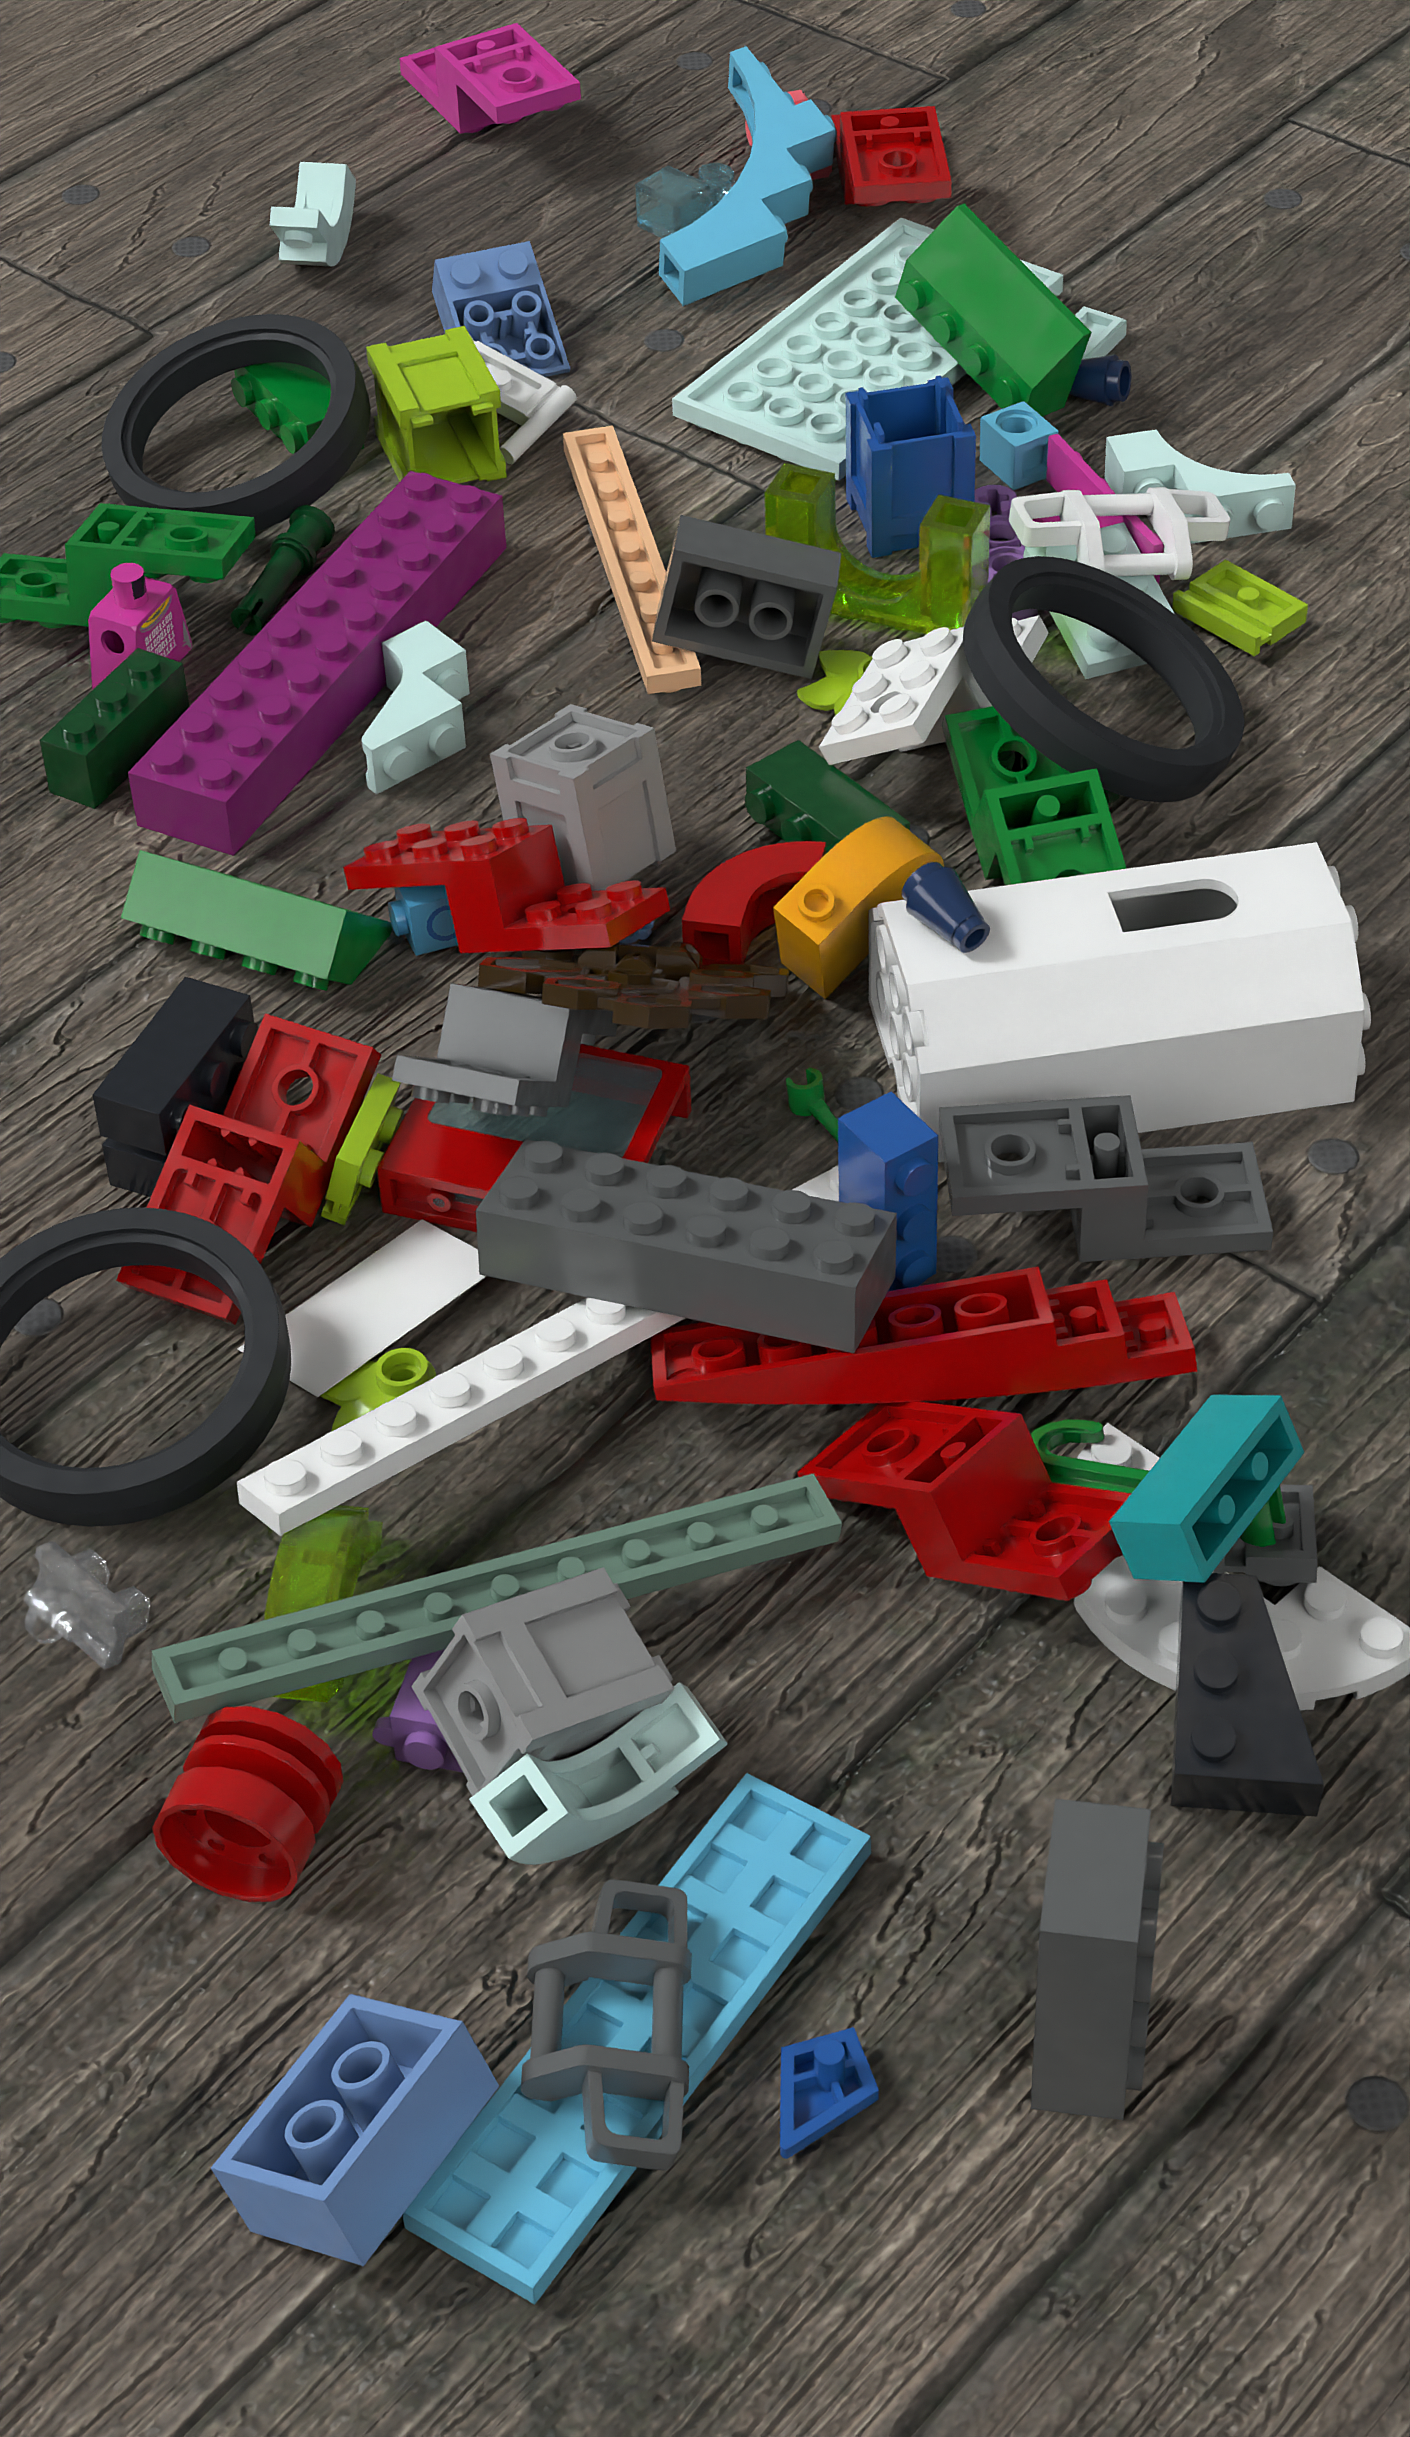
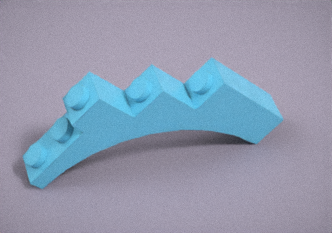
M747 46L730 52L728 89L744 112L752 136L750 157L737 182L716 206L692 224L660 239L659 276L682 306L783 266L784 247L788 240L785 224L808 215L809 196L813 189L810 173L833 164L834 143L837 140V131L832 119L828 115H823L811 99L795 105L791 95L786 91L783 92L773 80L766 64L759 62Z

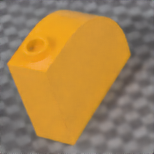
M880 817L854 830L827 852L773 908L781 963L821 997L826 999L869 954V910L878 907L877 905L880 903L904 900L902 889L911 874L930 862H938L944 867L941 855L893 817Z

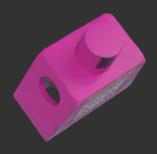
M123 563L112 569L111 580L113 589L90 612L88 624L92 689L101 683L137 648L178 662L193 648L176 588L170 583L145 577L143 568L136 563Z

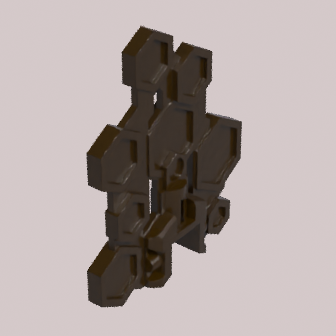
M674 942L671 947L616 943L608 948H583L581 956L575 955V949L522 951V957H487L479 964L478 987L521 994H542V1004L575 1010L613 1011L612 1023L647 1029L689 1028L692 1023V1014L724 1019H767L770 1013L771 997H785L787 994L789 969L756 964H703V957L692 943Z

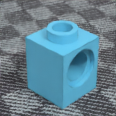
M1024 401L984 415L980 418V461L1012 490L1046 478L1048 438L1050 435L1058 434V430Z

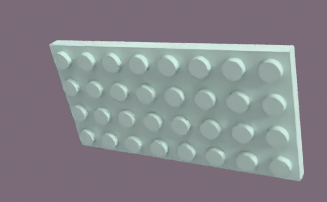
M899 218L673 397V416L693 423L700 428L708 429L734 439L741 444L749 445L775 455L782 460L790 461L816 471L825 477L841 480L846 475L845 393L858 391V388L864 387L867 392L926 384L927 380L935 379V376L939 375L942 378L948 377L953 385L966 374L961 365L895 298L906 259L935 229ZM1021 260L1056 297L1063 292L1062 274Z

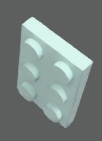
M1124 522L1100 528L1104 555L1141 554ZM1075 545L1025 547L1023 558L1046 556L1077 562V548ZM1153 575L1116 576L1145 592L1174 613ZM1050 612L1085 679L1147 664L1129 648L1104 632L1074 618Z

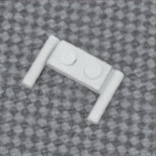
M473 340L500 389L501 408L496 409L497 413L521 425L500 447L506 463L513 464L577 400V397L570 387L566 385L559 387L555 382L483 343Z

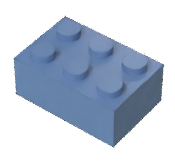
M349 1994L213 2164L211 2169L250 2232L364 2266L498 2089L499 2084L463 2021Z

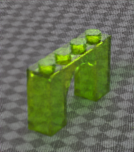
M784 463L765 491L766 535L841 553L838 586L830 614L839 615L845 619H857L885 625L895 630H908L922 634H928L941 627L953 630L964 627L967 616L978 595L988 584L990 505L938 495L920 523L919 570L905 575H891L873 570L864 565L843 544L836 526L835 473Z

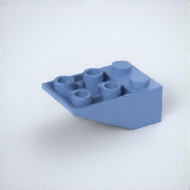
M530 241L435 260L432 293L444 332L447 329L465 326L474 341L483 343L544 377L570 372L567 356Z

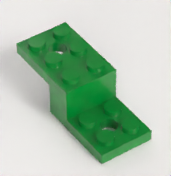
M100 503L66 542V559L2 554L0 557V623L25 620L39 622L41 626L46 628H61L67 625L89 627L88 619L90 612L113 589L111 580L112 569L123 563H136L140 565L144 570L145 577L155 580L168 574L189 576L192 581L198 583H212L220 579L224 580L255 538L254 517Z
M993 706L944 715L941 726L985 881L1003 877L1006 886L1127 869L1097 768L1075 773L1065 770L1030 745L1001 717ZM1008 750L1019 752L1025 757L1028 767L1020 772H1011L1001 766L998 761V755Z

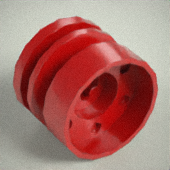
M252 1706L224 1707L207 1716L183 1765L184 1773L178 1775L152 1827L156 1846L174 1868L198 1885L219 1895L246 1902H273L291 1894L316 1843L314 1834L319 1833L326 1821L330 1807L344 1782L341 1763L326 1742L306 1726L280 1713Z

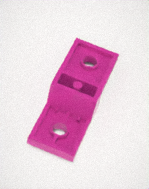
M518 23L399 58L401 75L460 134L478 132L485 126L494 123L497 125L501 123H515L524 116L541 111L558 110L564 104L581 99L580 82Z

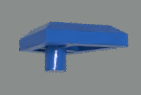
M854 2027L781 2047L780 2155L782 2158H790L879 2100V2089Z

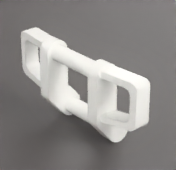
M1166 487L1148 488L1146 493L1083 495L1080 490H1063L1055 493L1016 497L1012 499L1009 522L1021 544L1026 547L1075 545L1077 548V562L1098 568L1114 576L1169 575L1171 580H1187L1191 576L1193 560L1190 541H1225L1231 520L1215 494L1206 491L1167 489ZM1184 514H1197L1203 517H1185ZM1146 515L1164 544V553L1104 555L1100 524L1096 516ZM1059 516L1061 522L1039 523L1032 519Z

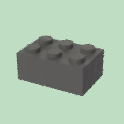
M680 515L658 604L652 642L812 679L837 591L841 553Z

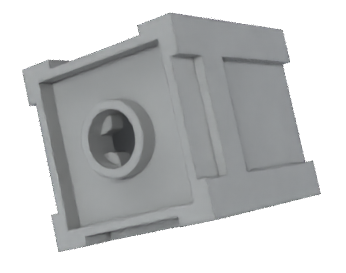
M569 704L555 713V718L513 744H505L490 754L503 821L513 818H526L528 826L552 824L565 886L589 883L591 884L592 891L606 890L607 887L613 884L625 882L650 864L655 866L661 865L662 860L676 852L655 729L653 727L639 723L630 725L588 713L587 708Z
M604 1567L462 1614L452 1628L455 1636L432 1669L421 1672L411 1686L424 1710L430 1711L468 1780L466 1786L472 1796L527 1753L543 1761L550 1762L569 1758L591 1748L615 1733L643 1710L663 1703L675 1689L671 1683L673 1678L659 1655L650 1656L625 1611L629 1610L631 1606L617 1583L613 1584Z

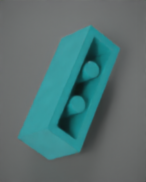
M1210 1395L1110 1519V1526L1134 1579L1205 1582L1305 1453L1281 1395Z

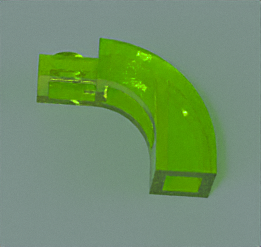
M338 1505L309 1522L284 1533L271 1576L264 1620L353 1597L355 1585L363 1565L381 1549L383 1522L368 1521L369 1508ZM344 1677L273 1697L328 1703L344 1686Z

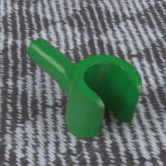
M807 1068V1085H797L789 1077L786 1078L788 1103L791 1112L799 1116L812 1115L816 1120H819L838 1143V1119L825 1103L821 1072L815 1068Z

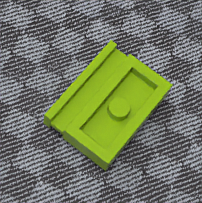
M1225 559L1191 581L1189 590L1185 592L1177 590L1174 592L1172 610L1255 657L1260 653V646L1265 643L1271 646L1306 623L1308 604Z
M377 1073L336 1157L326 1195L328 1200L322 1210L321 1217L345 1225L362 1187L371 1188L378 1173L377 1167L384 1155L380 1150L384 1143L390 1145L404 1114V1110L395 1107L401 1082L392 1081V1078Z

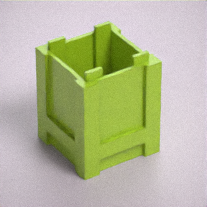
M465 326L447 329L444 335L393 346H387L385 342L366 347L368 365L374 375L378 413L377 416H374L375 434L399 481L410 471L427 473L433 477L458 484L477 479L479 481L486 479L488 482L507 477L506 460L499 448L496 409L501 408L500 389Z

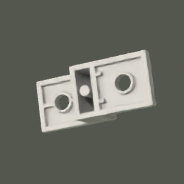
M1040 615L1018 621L1016 618H1012L1014 634L1024 653L1032 663L1049 632ZM941 627L929 632L924 637L906 642L894 639L884 643L874 651L871 663L863 676L853 685V692L842 710L833 718L832 726L819 746L829 765L896 749L903 752L946 742L941 726L944 715L992 706L980 689L968 665L963 644L964 627L953 630Z

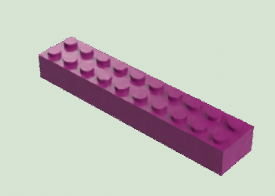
M410 471L128 772L137 826L234 856L386 685L382 642L424 621H428L434 627H437L507 548L502 495L480 490L475 486L461 485L439 479L427 473Z

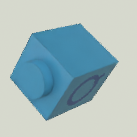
M445 885L394 887L396 900L388 902L390 921L396 936L405 935L416 956L458 945Z

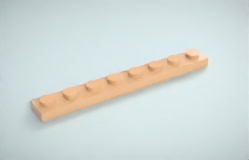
M613 425L563 433L564 452L647 694L671 693L685 688L702 686L701 667L694 651L652 642L666 571Z

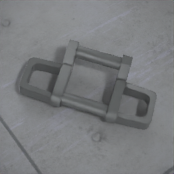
M617 1879L608 1880L604 1883L596 1904L592 1932H584L544 1943L532 1948L529 1952L527 1977L534 1984L530 2059L522 2065L521 2091L529 2099L550 2102L582 2094L586 2151L588 2156L597 2162L663 2171L670 2169L674 2165L681 2148L683 2098L689 2091V2065L686 2061L682 2060L683 1985L691 1979L692 1953L687 1948V1895L678 1888ZM623 1908L663 1915L668 1922V1942L608 1934L612 1909ZM589 1977L653 1986L651 2053L588 2044L561 2050L565 1986L586 1981ZM603 2093L664 2101L662 2139L656 2140L612 2133L605 2123Z

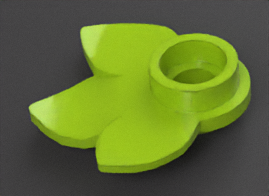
M854 650L820 651L818 654L819 663L826 677L798 689V698L813 709L824 711L834 709L836 716L853 692V685L863 676L871 663L872 656Z
M411 1348L394 1349L382 1355L377 1362H366L320 1395L322 1398L341 1406L331 1432L436 1377L433 1365L421 1352Z

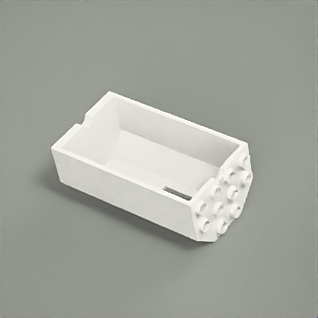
M1317 842L970 890L968 893L985 922L990 926V933L978 948L968 953L961 952L956 946L910 915L906 910L907 902L905 900L880 903L877 905L878 907L869 910V1003L889 1068H894L898 1098L939 1135L938 1162H944L939 1131V1107L1131 1095L1138 1133L1354 1102L1357 1076L1363 1075L1365 1072V1054L1361 1039L1362 1031L1370 1028L1371 1012L1367 996L1362 992L1355 944L1358 939L1357 916L1352 905L1345 906L1340 895L1338 872L1335 866H1327Z

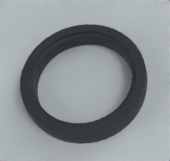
M262 314L238 317L205 327L176 341L150 359L133 375L116 397L107 415L102 433L103 459L113 487L127 506L254 517L255 532L287 520L299 506L313 504L343 477L357 458L369 430L371 406L360 368L343 341L334 332L312 320L291 315ZM286 362L308 367L324 376L331 384L329 406L315 434L289 459L259 477L220 490L184 492L161 486L143 473L145 446L154 426L160 418L186 394L217 376L246 366Z
M1046 556L1021 558L1005 565L982 589L967 616L963 630L965 655L976 682L991 705L1030 745L1065 770L1075 773L1097 768L1102 787L1105 790L1133 799L1160 803L1177 802L1192 798L1204 791L1226 768L1242 739L1244 731L1242 704L1231 678L1214 653L1189 626L1169 609L1145 592L1110 573L1063 558ZM1026 609L1059 613L1084 622L1129 648L1167 683L1181 701L1194 727L1195 745L1181 749L1149 745L1106 727L1078 709L1054 689L1028 659L1014 634L1012 613Z
M119 1208L79 1216L56 1224L20 1243L0 1258V1348L21 1318L49 1294L70 1282L92 1273L132 1265H154L180 1269L209 1281L234 1302L243 1316L245 1325L243 1357L231 1388L214 1412L186 1437L153 1455L136 1461L107 1467L79 1468L57 1465L37 1459L19 1450L0 1434V1498L28 1514L61 1524L87 1527L129 1524L158 1517L201 1498L236 1473L252 1457L269 1434L284 1404L291 1373V1345L286 1316L279 1295L258 1260L234 1236L208 1221L181 1212L156 1208Z

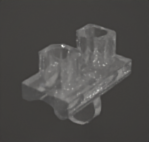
M54 1541L37 1546L35 1557L39 1562L40 1572L37 1581L24 1598L25 1604L30 1607L25 1618V1629L29 1635L37 1642L43 1644L53 1643L62 1637L68 1642H74L104 1670L120 1664L125 1639L146 1630L150 1610L149 1598L135 1586L116 1593L111 1592L107 1588L110 1572L106 1561L92 1549L70 1556Z

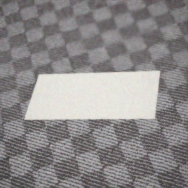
M422 1219L285 1315L291 1345L290 1381L316 1397L325 1393L486 1276L479 1274L478 1249ZM243 1344L237 1349L241 1352H244L245 1344Z

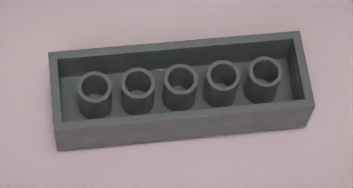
M525 1139L476 1209L480 1275L855 1353L895 1279L897 1213L874 1209L863 1203H844L809 1196L797 1190L784 1191L748 1184L737 1178H718L683 1171L681 1168L672 1165L658 1166L623 1159L612 1153L598 1154L563 1147L551 1141Z

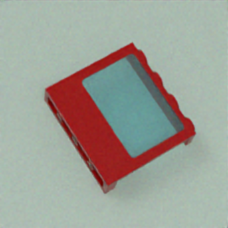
M581 1044L569 1107H548L546 1117L534 1115L525 1117L512 1114L510 1116H502L473 1110V1103L470 1102L469 1104L455 1102L446 1104L414 1098L377 1167L383 1213L416 1220L423 1219L430 1223L477 1232L476 1209L525 1139L551 1141L563 1147L598 1154L612 1153L623 1159L648 1163L670 1116L688 1119L692 1111L690 1066Z

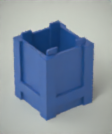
M939 375L935 376V379L927 380L926 384L867 392L864 387L858 388V391L845 393L846 500L850 509L857 510L867 533V548L871 557L892 555V551L952 542L953 545L974 542L976 434L971 424L964 423L953 400V387L949 378H942Z

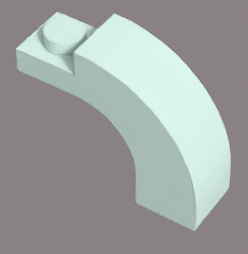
M300 162L295 207L271 206L269 226L280 240L279 261L281 263L335 266L340 261L350 232L356 179L347 164Z
M680 1682L674 1686L675 1689L663 1703L643 1710L603 1741L569 1758L549 1762L527 1753L472 1796L469 1800L507 1857L518 1863L536 1865L575 1855L631 1827L679 1794L675 1785L728 1744L690 1689Z

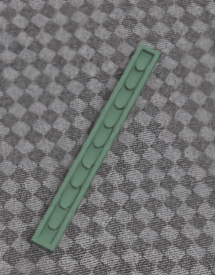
M813 1473L152 1650V1670L174 1723L214 1713L224 1707L240 1706L444 1650L454 1638L455 1634L452 1628L462 1614L603 1567L613 1584L617 1583L626 1599L838 1542L842 1522Z

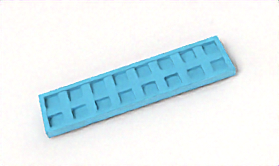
M748 1773L744 1775L658 1885L681 1889L687 1895V1948L692 1953L691 1979L683 1985L682 2060L686 2061L689 2065V2091L683 2098V2105L871 1854L870 1835ZM638 1911L620 1935L668 1942V1922L661 1914ZM592 1977L583 1981L563 2008L561 2050L588 2044L651 2053L653 1986ZM530 2048L403 2213L405 2229L535 2305L637 2167L597 2162L588 2156L585 2143L582 2094L552 2102L529 2099L523 2095L521 2091L522 2065L530 2059ZM603 2093L605 2123L612 2133L659 2139L663 2129L664 2101Z

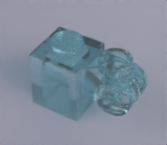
M722 163L705 164L699 168V179L668 165L635 184L637 226L658 237L664 238L692 224L716 206L735 184L733 169Z

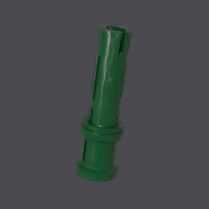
M310 505L299 506L290 516V527L287 532L280 533L275 537L270 547L271 559L248 593L232 611L231 620L237 629H239L247 616L252 618L242 633L254 636L264 628L265 623L296 577L309 573L315 566L318 549L327 546L332 541L335 527L331 518L324 511Z

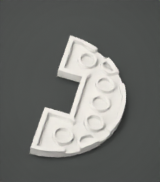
M1109 1423L1103 1427L1104 1440L1100 1443H1087L1077 1457L1078 1459L1149 1471L1160 1459ZM1124 1555L1117 1557L1092 1579V1584L1088 1590L1075 1597L1074 1606L1090 1630L1110 1651L1143 1675L1176 1691L1182 1581L1134 1579ZM1319 1566L1317 1568V1583L1301 1582L1276 1605L1264 1598L1300 1710H1313L1315 1700L1342 1696L1352 1693L1357 1700L1387 1688L1410 1674V1627Z

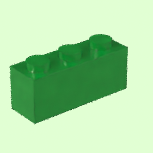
M286 362L262 363L234 370L235 378L231 380V388L238 404L241 407H247L259 419L265 430H271L282 440L286 449L291 454L299 451L315 434L326 415L331 396L330 382L324 376L308 367Z

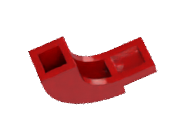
M795 841L767 845L741 853L714 868L700 881L688 900L682 917L683 943H692L703 957V964H744L749 946L756 935L775 923L773 909L775 905L826 854V842Z

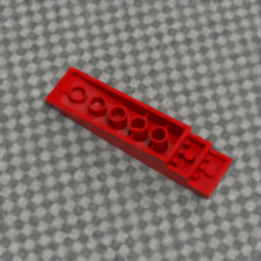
M1039 1266L888 1291L855 1353L708 1322L666 1328L651 1337L654 1393L656 1400L800 1405L937 1401L1059 1391L1198 1372L1195 1347L1175 1292L1114 1302L1107 1279L1045 1289Z

